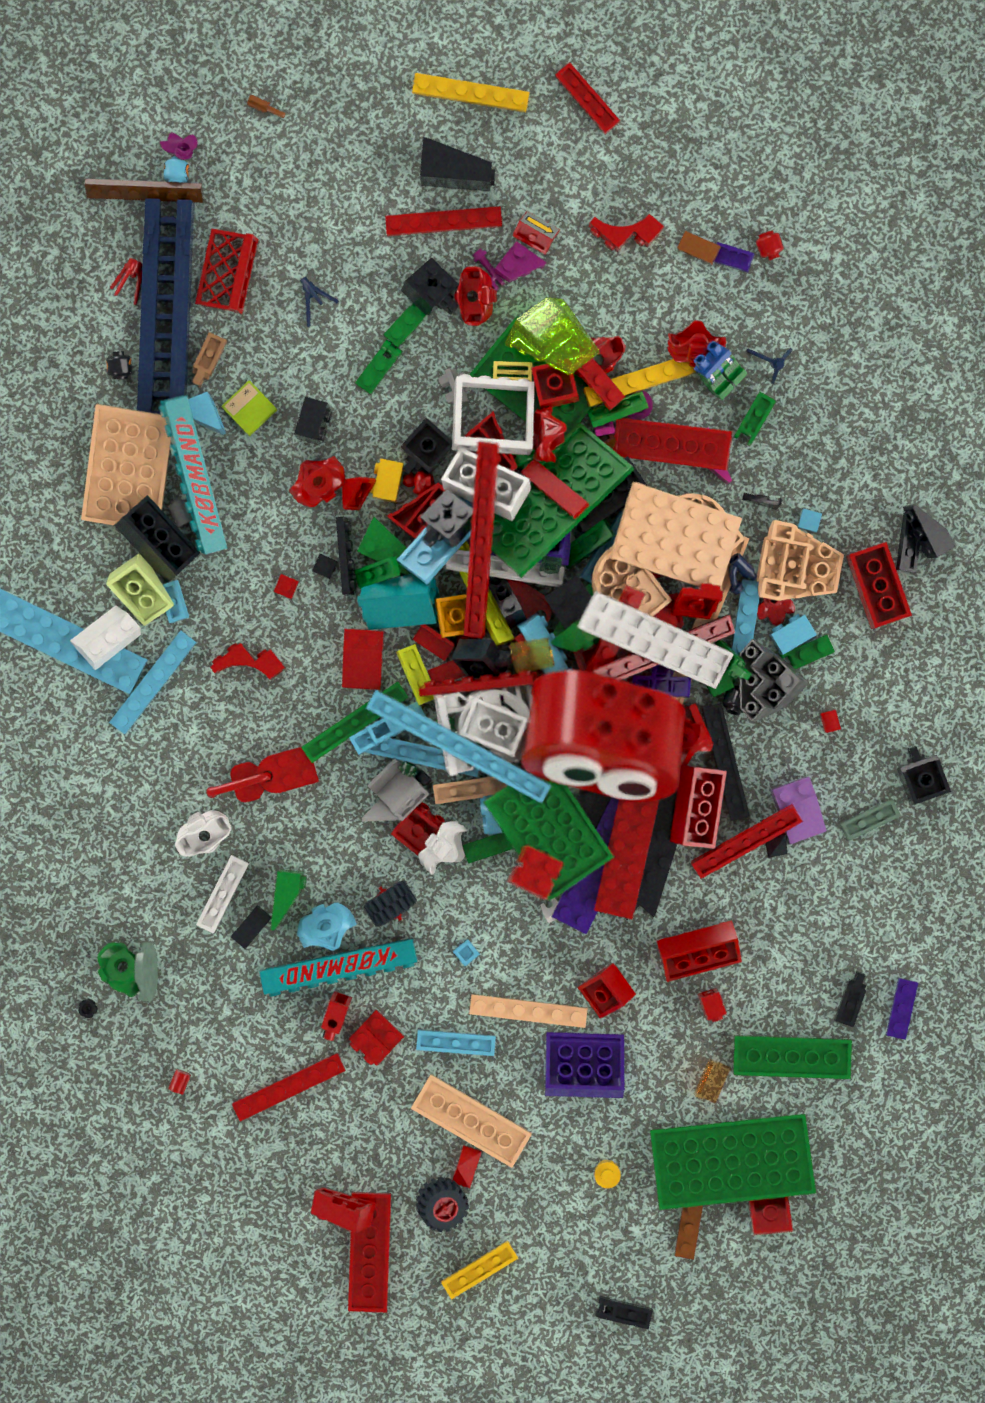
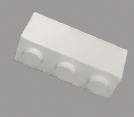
M114 606L71 639L70 642L96 670L139 637L141 629L127 612L118 606Z

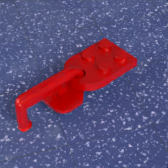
M298 747L267 756L260 762L259 766L251 762L235 765L230 772L232 782L209 787L206 794L208 797L214 798L219 794L234 790L237 799L246 803L259 799L264 790L270 793H282L317 783L319 779L314 762L311 763L303 749Z

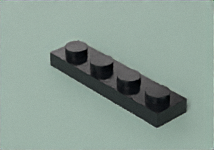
M341 516L336 517L342 595L349 596L354 595V590L357 588L352 572L355 570L354 560L351 559L353 542L349 537L352 527L348 518Z

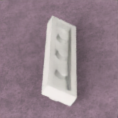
M234 855L230 856L196 924L197 926L213 934L215 933L249 865L248 862Z

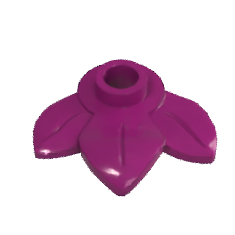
M171 132L168 136V141H160V146L164 151L174 154L181 160L190 159L193 156V150L198 145L194 134L183 139Z

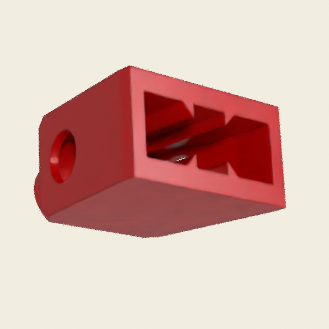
M336 991L333 992L321 1028L324 1029L322 1036L324 1039L333 1041L335 1034H340L352 1000L351 996Z

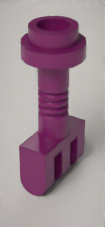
M480 248L472 255L474 257L473 260L475 263L479 261L491 275L492 288L497 291L499 288L495 282L497 281L501 286L505 283L494 272L495 268L485 257L487 252Z

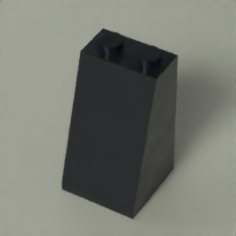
M423 137L420 168L421 186L489 192L491 186H495V169H492V162Z

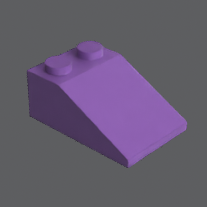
M806 776L770 789L777 811L793 804L803 820L802 823L786 831L790 844L827 831L810 777Z

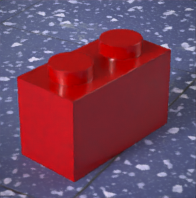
M716 988L697 994L704 1016L708 1021L717 1022L722 1020L724 1015H727L720 992Z

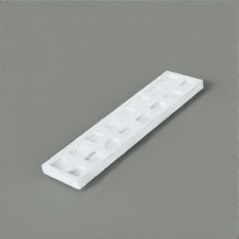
M595 591L578 624V627L586 632L715 689L734 655L726 649Z

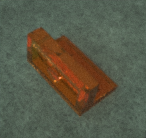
M709 1058L694 1095L702 1100L704 1098L716 1103L731 1067Z

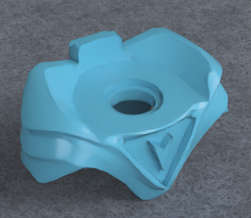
M333 903L328 907L321 904L312 909L313 914L300 919L297 936L300 942H302L303 948L320 946L329 950H336L340 947L346 930L355 926L356 921L351 911L340 903Z

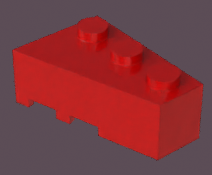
M494 411L464 435V437L505 440L495 418ZM498 454V465L515 472L517 464L513 455Z
M439 482L387 517L415 540L426 528L420 517L445 491L443 486Z
M322 1187L315 1190L310 1214L317 1216L318 1219L329 1221L351 1232L358 1233L371 1226L376 1203Z

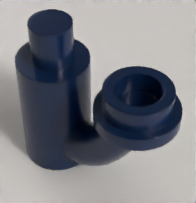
M740 553L734 554L729 561V579L731 584L729 591L735 595L739 594L744 588L742 582L737 580V571L744 578H749L751 581L757 578V575L754 573V567Z

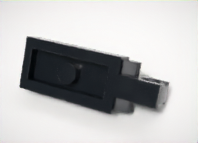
M856 971L854 979H849L834 1021L854 1027L866 993V985L863 984L864 973Z

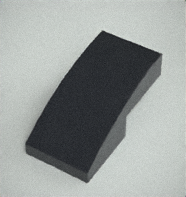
M257 905L231 935V938L246 949L272 917Z

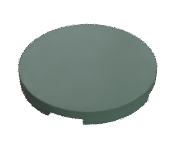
M143 942L140 944L141 952L136 954L134 975L135 982L140 990L137 993L139 999L142 1002H150L153 1000L157 990L158 958L154 944L152 942Z

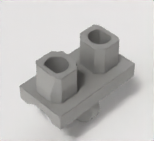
M451 368L446 369L445 374L438 378L443 388L449 385L452 388V392L445 394L448 404H454V382L456 377L464 374V372L458 374L456 369ZM462 387V403L468 402L465 392L470 391L469 387Z

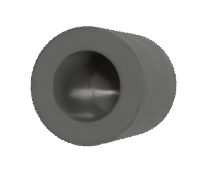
M181 497L170 502L171 505L168 506L173 520L179 529L190 525V521H192L191 513L188 514L185 507L187 500H182Z

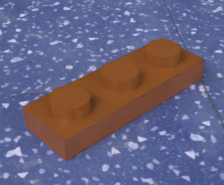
M703 1206L682 1208L674 1253L675 1257L694 1260Z

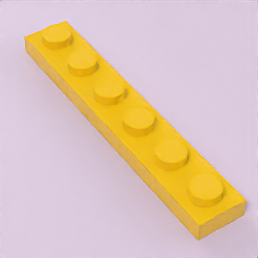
M415 73L412 94L525 113L529 99V92L420 73Z
M672 359L611 380L624 396L697 372L694 370L695 367L689 366V362L678 363ZM589 386L583 389L589 408L603 403Z

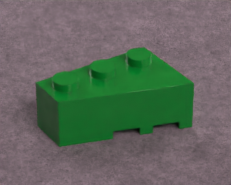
M373 517L357 552L378 562L395 556L398 559L407 548ZM398 564L399 571L401 574H412L407 569Z

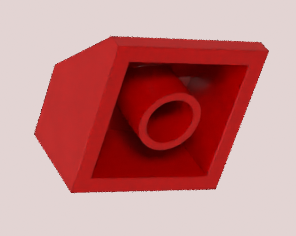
M614 963L606 966L577 987L600 1019L625 1006L636 995Z

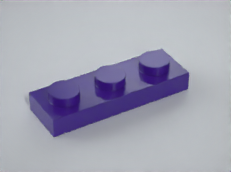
M898 978L886 1031L887 1036L906 1040L918 982Z

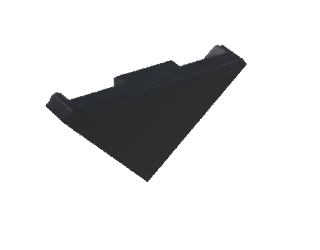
M744 493L742 497L744 501L775 510L781 506L783 500L778 498L776 501L769 500V496L752 495L749 493Z

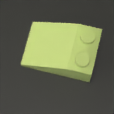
M140 553L109 574L106 585L143 626L174 606L173 601L153 568Z

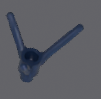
M303 277L300 282L305 292L307 327H310V298L314 297L319 305H322L323 302L317 294L335 303H338L339 300L314 286L307 277Z
M789 348L781 358L773 359L751 349H747L746 352L770 363L774 369L771 384H774L778 372L784 367V361L792 352V348Z

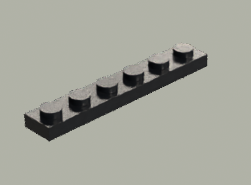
M722 703L703 707L705 723L713 742L712 750L717 769L727 771L723 794L730 821L749 817L750 814Z

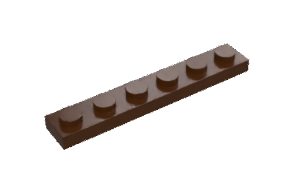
M85 178L84 183L87 198L144 201L145 199H160L161 201L168 202L192 200L193 203H203L202 183Z

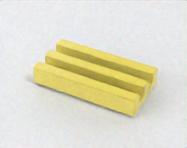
M494 361L493 379L500 378L497 377V374L528 375V378H507L517 381L518 379H528L532 382L531 368L533 362ZM497 366H502V367H528V371H527V370H497Z

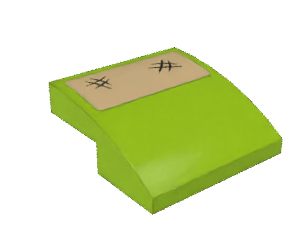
M250 380L221 406L249 436L277 411V408Z

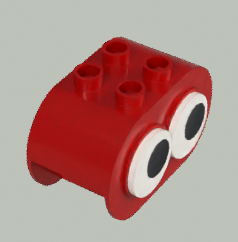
M557 671L545 674L534 681L531 688V695L533 696L526 749L522 755V765L530 774L547 781L632 802L660 800L672 795L677 790L686 714L684 706L677 699L663 692L585 671Z

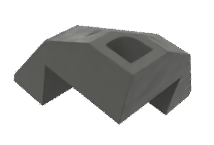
M754 639L740 652V657L746 663L744 668L751 673L748 680L740 678V709L753 722L780 711L809 684L793 666Z

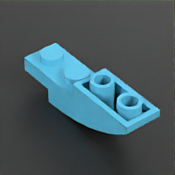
M417 702L407 706L426 717ZM383 718L349 737L358 755L389 738L406 731V729Z

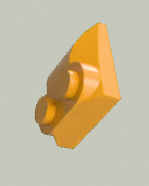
M467 594L434 599L442 638L464 635Z

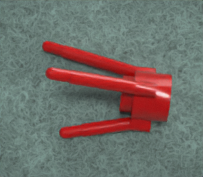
M129 258L110 286V289H114L122 278L114 293L115 296H118L127 278H136L138 276L134 305H137L142 281L141 269L143 264Z

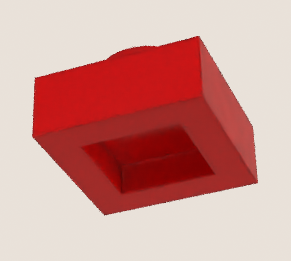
M281 574L273 592L292 599L299 581Z

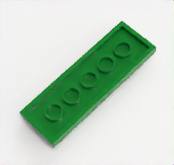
M734 1035L733 1075L851 1079V1039Z

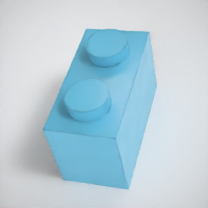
M796 614L788 619L790 623L785 626L781 623L772 628L773 633L769 634L780 655L789 652L817 635L806 615L800 616Z

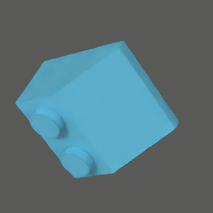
M208 392L188 399L193 420L197 424L222 435L226 434L213 398Z

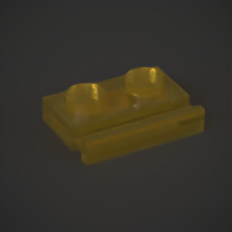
M549 638L510 644L509 647L512 651L511 655L516 673L523 670L531 671L549 668L555 665L551 646H549L548 642Z

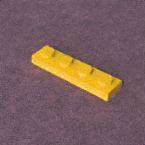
M507 1240L442 1280L441 1283L452 1300L518 1259V1256Z

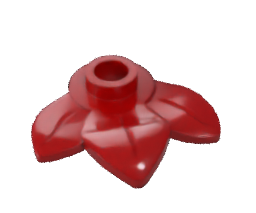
M763 598V602L758 605L757 617L759 620L768 617L773 625L778 626L781 623L783 624L786 614L795 612V605L791 599L771 602V599Z

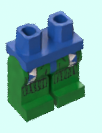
M712 341L707 346L709 353L706 356L698 355L694 359L696 364L694 370L698 373L710 393L723 401L734 389L733 385L737 386L748 373L738 364L729 349Z

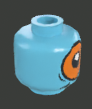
M176 156L165 161L163 178L166 182H188L189 164Z

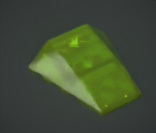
M545 297L518 317L505 342V346L517 348L518 352L534 356V359L540 362L543 360L549 366L568 375L599 353L598 348L566 301L551 297Z

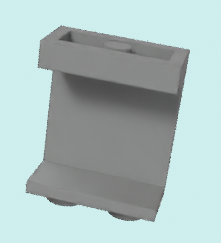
M394 759L387 764L378 776L373 778L368 787L379 796L397 818L403 821L430 793L413 776L408 777L400 773L401 769L398 766L402 764Z

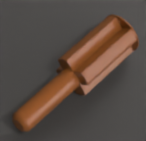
M252 94L247 101V106L263 113L268 111L281 118L286 116V113L269 106V102Z

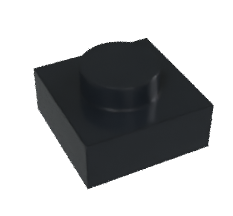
M319 554L312 572L330 579L338 561Z

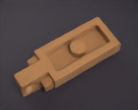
M210 332L208 333L193 365L192 373L196 374L192 381L193 385L201 388L204 379L209 380L210 376H212L227 344L226 339Z

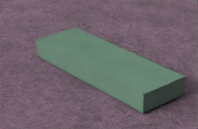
M889 799L839 824L847 840L850 841L901 815L894 800Z

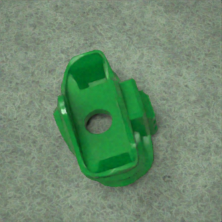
M108 943L100 950L97 956L100 966L98 974L101 980L109 984L112 989L122 992L131 998L140 992L134 975L136 955L124 943ZM121 962L128 963V968L124 972L118 970Z

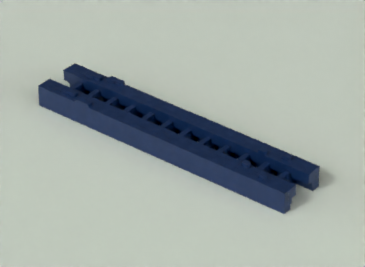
M145 199L137 411L161 415L160 411L153 410V399L167 400L182 395L187 396L194 203L192 200H177V218H175L174 216L161 217L160 199ZM160 225L176 226V237H161ZM160 244L175 245V256H159ZM159 264H175L174 276L158 275ZM158 283H174V295L158 294ZM157 302H173V314H157ZM157 321L172 322V334L156 333ZM156 340L172 341L171 353L155 352ZM155 361L171 362V372H155ZM154 380L170 381V392L154 391Z

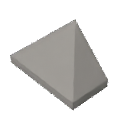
M379 799L362 817V822L400 819Z

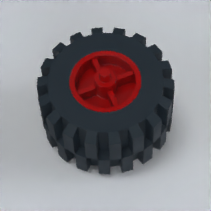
M404 880L397 882L388 889H383L382 886L379 887V894L366 902L364 909L374 925L380 927L394 918L401 921L402 913L414 906L417 899Z
M438 1177V1180L430 1179L431 1183L428 1184L426 1182L423 1184L424 1189L420 1188L418 1191L420 1196H416V1201L418 1202L416 1203L417 1212L424 1223L434 1231L437 1229L438 1232H443V1229H445L446 1232H449L452 1227L454 1229L458 1228L457 1224H462L464 1222L462 1218L468 1215L466 1211L469 1209L467 1196L457 1182L452 1181L450 1178L446 1177L445 1180L443 1177Z

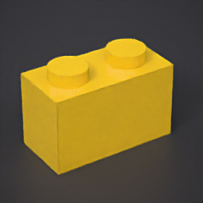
M380 458V463H376L374 474L377 475L376 482L370 491L373 494V499L396 503L403 473V463Z

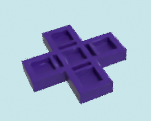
M661 664L652 667V676H633L634 685L663 692L672 697L690 698L691 678L673 677V670Z

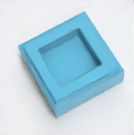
M803 508L798 528L817 533L822 513Z
M468 939L453 950V953L464 966L480 955Z

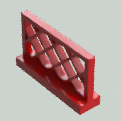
M211 228L195 301L196 305L232 311L237 314L243 313L259 240L254 234H241ZM216 234L223 235L226 240L218 247L214 243ZM237 238L243 239L242 246L235 250L231 242ZM229 244L233 252L224 258L220 250ZM218 252L222 260L212 265L210 258ZM236 255L238 265L231 269L227 261ZM225 263L229 271L220 277L215 269ZM214 271L218 279L208 284L206 276ZM232 274L234 283L227 288L222 280ZM221 282L225 290L215 295L211 288ZM210 290L213 298L208 302L201 301L203 293ZM226 293L230 297L229 306L222 305L218 300Z

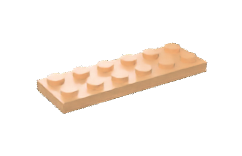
M432 1074L428 1077L411 1107L412 1110L511 1168L532 1135L528 1130Z

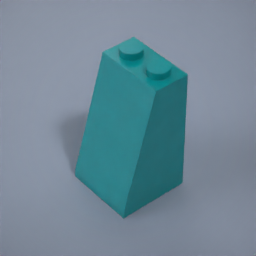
M408 574L362 587L357 602L359 608L361 607L363 611V622H366L368 630L435 624L438 616L434 599L441 597L435 576L426 584L415 575Z

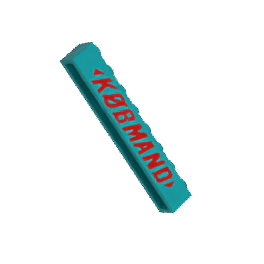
M182 395L160 401L162 405L159 406L162 418H165L167 424L164 426L167 437H170L172 443L170 451L177 461L175 470L177 475L181 476L182 483H180L182 494H185L187 499L185 507L188 514L191 513L192 517L190 526L197 536L195 540L197 550L206 555L227 549L188 397Z
M409 938L262 969L259 973L264 995L269 994L272 997L280 995L281 991L288 990L289 993L299 991L302 986H307L310 989L318 987L321 982H326L329 985L337 983L340 978H346L347 981L356 979L359 974H365L366 977L375 975L378 970L384 969V972H391L397 966L403 965V968L415 966L414 963L418 962L414 939Z

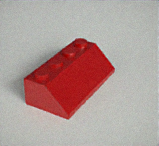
M732 920L656 941L667 982L742 962L739 941Z

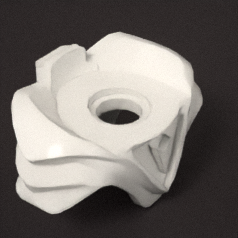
M210 810L203 814L197 812L188 818V822L178 831L175 847L179 854L191 857L202 853H212L219 846L220 842L230 834L231 825L228 817L216 810ZM201 831H208L210 833V838L207 841H202L199 838Z
M458 821L443 823L437 835L432 833L425 842L427 847L419 853L421 865L432 875L435 873L436 866L440 862H461L465 857L461 835L462 832H466L469 829H466L464 825H460Z

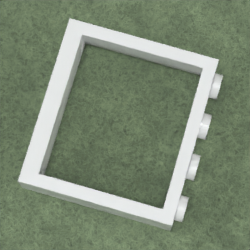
M467 374L457 376L454 382L452 450H459L461 447L467 451L477 452L478 441L499 443V453L530 455L533 450L534 382L528 379L510 380L507 377L491 379L489 376L476 378ZM462 387L527 391L526 441L461 437Z

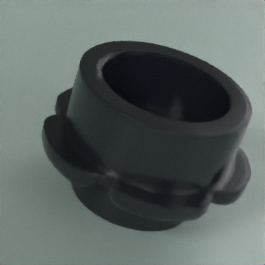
M88 999L80 1002L78 1011L81 1016L92 1018L97 1013L98 1007L95 1005L94 1000Z

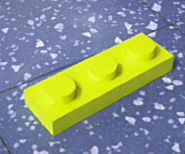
M414 644L397 651L396 654L418 705L434 700L433 695H419V688L424 685V682L431 680L416 645Z

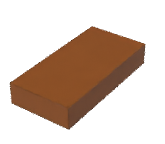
M685 231L677 247L679 251L710 265L713 264L721 248L719 245Z

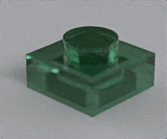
M544 556L541 559L539 571H544L546 574H558L562 558Z

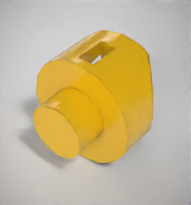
M602 1160L596 1166L594 1176L599 1186L608 1189L613 1188L619 1183L621 1173L615 1162L612 1160Z

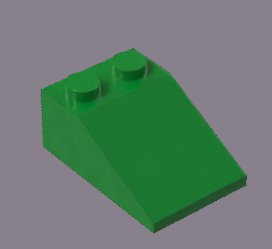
M285 869L277 871L270 930H276L302 892V889L306 888L307 876H304L303 871Z

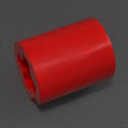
M836 709L820 713L825 733L841 729Z
M176 1069L168 1089L183 1095L191 1074Z

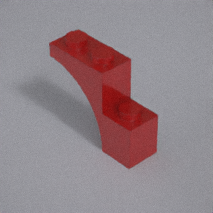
M651 214L638 223L629 226L609 225L596 217L589 223L590 232L597 238L600 236L605 241L604 244L611 251L616 250L617 252L632 236H635L634 240L640 246L645 245L648 248L664 229V226Z
M242 643L231 645L227 649L228 653L223 657L221 655L216 657L212 661L213 665L210 667L217 674L232 666H250L264 673L270 680L286 669L273 650L269 649L267 651L264 649L257 655L258 659L255 660Z

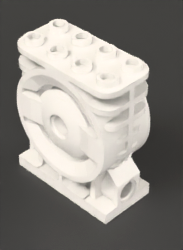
M533 684L475 690L466 697L459 692L433 695L438 724L460 735L474 698H481L482 701L510 711L501 705L499 694L503 695L504 703L511 706L518 715L530 719L533 696L531 695V688ZM456 712L455 728L450 729L447 714ZM462 736V737H464V738H466V739L472 741L473 743H475L474 740H472V739H470V738H467V737H465V736ZM525 743L520 758L482 744L490 748V752L508 762H519V760H522L523 752L526 749ZM443 750L445 768L450 776L473 770L474 766Z

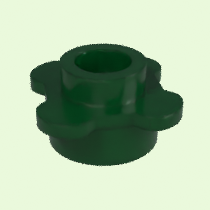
M403 761L402 765L398 766L401 769L400 773L405 776L417 775L416 770L418 767L412 763Z

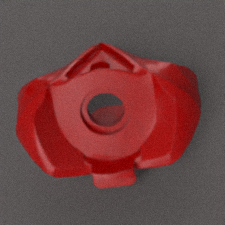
M469 266L462 271L459 286L454 294L464 323L469 326L483 324L491 317L493 303L497 302V291L492 289L491 277L477 266ZM470 291H475L478 294V299L475 302L468 300L467 296Z
M700 320L693 321L678 334H668L669 346H667L671 357L678 363L689 362L690 367H696L694 359L698 355L706 356L709 353L707 346L712 341L726 347V337L713 336Z
M620 336L588 338L579 344V349L571 356V367L586 352L593 359L596 354H599L603 358V362L599 366L607 374L614 370V366L622 358L626 345ZM572 367V371L574 372V374L578 377H581Z
M552 406L544 407L541 410L537 409L534 412L533 450L535 452L533 459L536 461H551L555 463L556 457L552 450L564 442V433L567 427L564 422L551 415L553 411Z
M335 456L322 461L305 460L301 463L298 478L289 489V492L298 503L304 506L315 507L322 500L328 503L336 497L334 491L345 483L344 467Z
M685 719L681 755L682 765H688L696 752H708L713 747L709 732L701 722L692 723L691 719Z

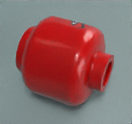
M771 230L758 235L759 239L756 240V246L760 257H768L769 261L780 257L779 253L784 250L780 234L774 233Z

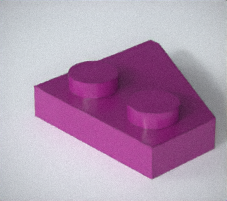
M516 241L495 267L494 272L510 283L521 276L529 275L531 271L544 268L547 262Z

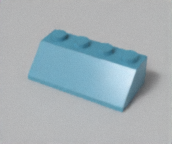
M536 613L517 625L544 675L557 671H574L571 666L567 667L565 663L567 658L563 650L558 651L557 647L550 643L555 636L553 633H548L546 627L549 625L544 616L540 617Z

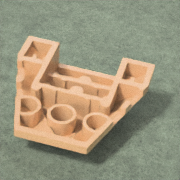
M773 520L768 536L764 538L756 578L757 582H759V597L780 601L837 593L844 554L824 542L821 543L813 538L811 534L801 531L792 523Z

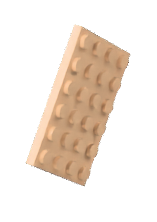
M96 404L81 520L115 525L147 495L162 510L171 439L167 437L164 428L167 425L165 418H162L159 414Z
M632 482L610 558L700 587L701 583H711L719 585L721 589L742 518Z

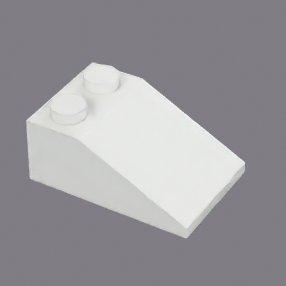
M474 698L460 735L520 758L527 740L529 719Z

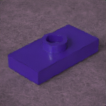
M717 242V245L721 248L714 260L715 263L743 272H749L755 255L753 252Z

